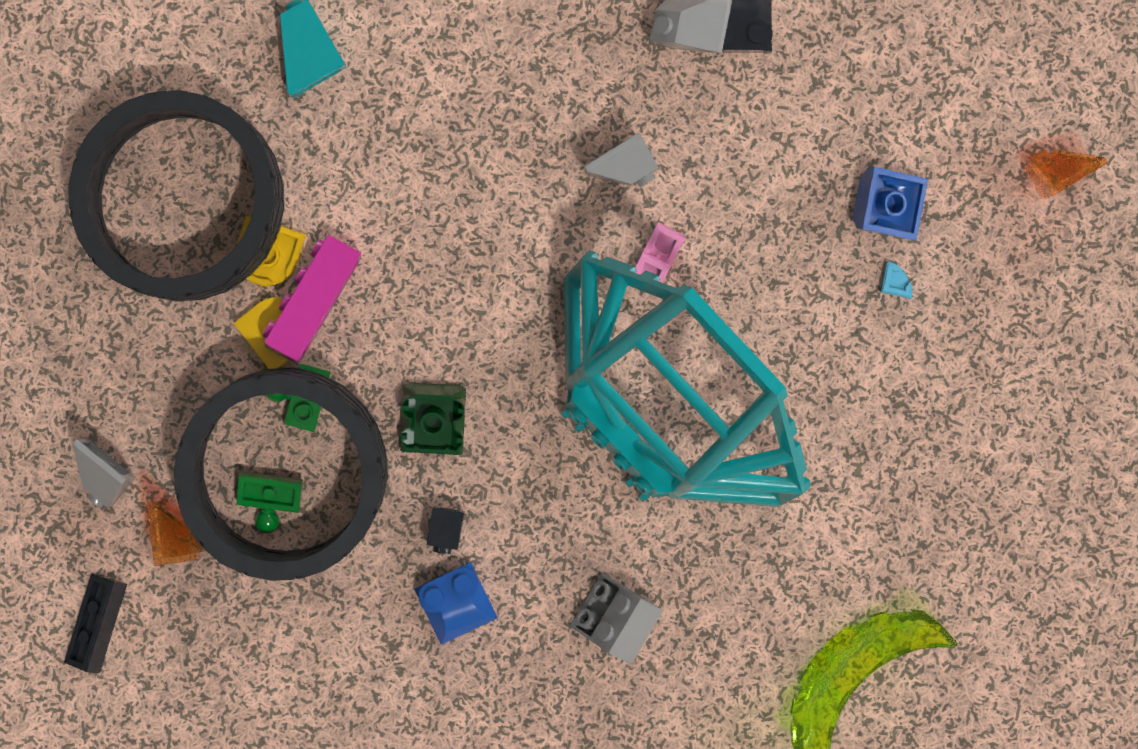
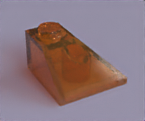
M1044 148L1030 156L1028 159L1031 164L1024 168L1044 200L1108 164V161L1105 157L1058 149L1047 153Z
M163 500L147 502L154 566L200 559V552H205V549L197 542L185 524L182 515Z

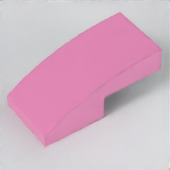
M658 222L635 267L637 270L635 273L642 274L646 270L657 274L661 279L659 282L663 283L686 236Z

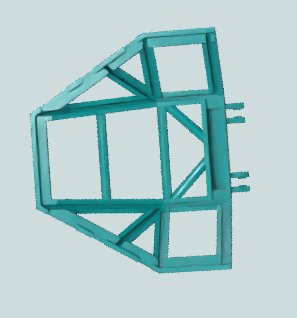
M589 250L563 279L565 381L568 395L566 401L567 408L560 415L564 419L567 417L573 419L576 423L573 429L577 433H580L586 427L592 433L590 435L592 441L601 449L606 448L614 456L612 458L613 463L621 471H628L631 475L625 484L629 488L634 485L640 491L638 498L642 502L650 496L652 498L668 496L669 498L679 500L779 507L806 492L811 487V483L807 477H803L807 467L801 444L793 439L798 432L795 421L787 416L783 400L788 397V393L780 380L692 287L683 284L680 288H675L659 282L661 279L657 274L646 270L642 274L635 273L637 270L634 266L607 256L603 260H599L597 253ZM598 275L612 279L600 316L597 290ZM627 286L663 299L653 309L610 341ZM580 289H581V314H582V360H583V363H582V364H581V334H580ZM685 309L763 390L730 426L720 418L647 340L649 336ZM635 347L720 436L690 468L600 374ZM771 414L780 448L724 461ZM621 415H622V416L629 422V424L644 438V440H645L646 442H644V441L636 434V432L622 419ZM785 464L788 476L784 478L751 474V472Z

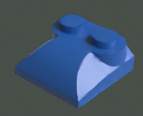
M868 166L860 177L853 211L856 229L917 241L928 179Z
M472 562L466 563L414 588L419 598V603L424 609L441 645L498 618Z

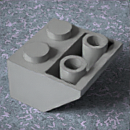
M601 573L570 627L607 653L632 664L663 610L633 590Z

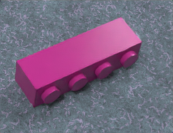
M329 234L325 241L319 239L311 252V256L314 257L309 268L302 267L295 279V283L298 284L293 295L286 294L279 306V310L282 311L277 322L271 320L262 335L266 338L264 342L266 348L297 366L361 260L360 252Z

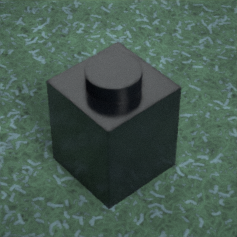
M433 507L426 544L433 546V552L451 554L452 549H459L465 511Z

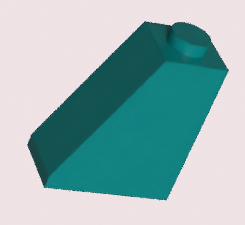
M294 0L284 7L286 11L280 14L287 91L293 99L347 68L309 0Z

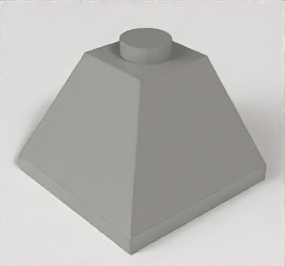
M665 0L655 10L649 41L672 49L722 54L732 0Z
M637 133L585 166V173L588 177L627 186L637 183L639 187L655 179L656 177L653 172L658 170V166L640 133Z
M88 438L76 439L72 445L82 487L89 493L86 497L99 508H102L103 505L107 508L112 507L136 477Z

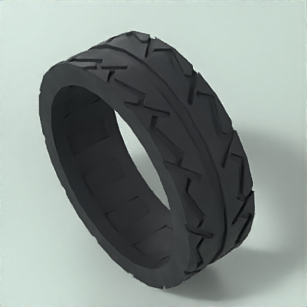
M182 90L151 92L129 99L100 119L86 135L76 154L77 158L73 162L68 184L69 209H72L70 217L77 239L97 267L112 280L135 292L175 302L203 300L225 293L253 274L267 258L277 239L285 206L283 179L276 157L262 135L230 107L208 96ZM192 118L220 125L239 142L250 163L255 189V202L251 221L242 239L231 253L213 267L195 275L179 278L147 275L131 265L117 250L107 231L102 210V191L105 176L111 162L130 138L142 129L160 121Z
M293 367L265 369L240 377L212 396L190 420L180 440L174 466L177 502L183 520L197 542L219 563L241 574L269 581L302 579L323 572L341 561L343 557H346L365 537L382 505L388 479L386 448L377 423L363 403L344 385L319 373ZM268 394L298 396L317 403L333 414L347 429L357 448L362 466V492L358 508L352 520L342 531L326 542L307 549L290 551L268 549L249 542L234 532L218 515L209 498L204 480V456L208 439L217 421L229 408L239 402L255 396Z

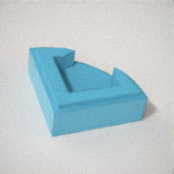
M887 261L880 292L912 299V285L908 276L898 265Z

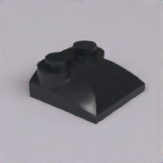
M732 0L722 53H771L773 37L772 0Z

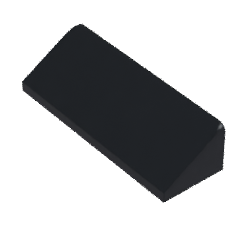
M91 573L64 663L89 673L101 672L127 587L126 583Z

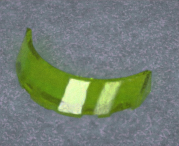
M911 609L912 612L891 614L879 612L870 615V620L855 627L849 625L825 644L821 652L813 657L800 678L802 685L797 699L792 700L790 714L793 716V740H791L793 749H831L832 736L837 720L848 699L859 685L881 666L904 654L921 649L937 647L955 648L958 645L957 641L940 623L925 611Z

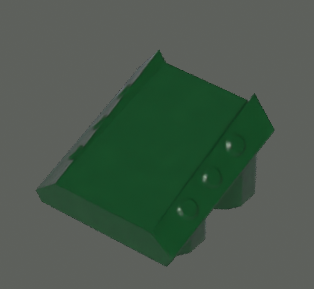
M410 382L403 385L400 451L462 455L466 388L460 384L447 385Z

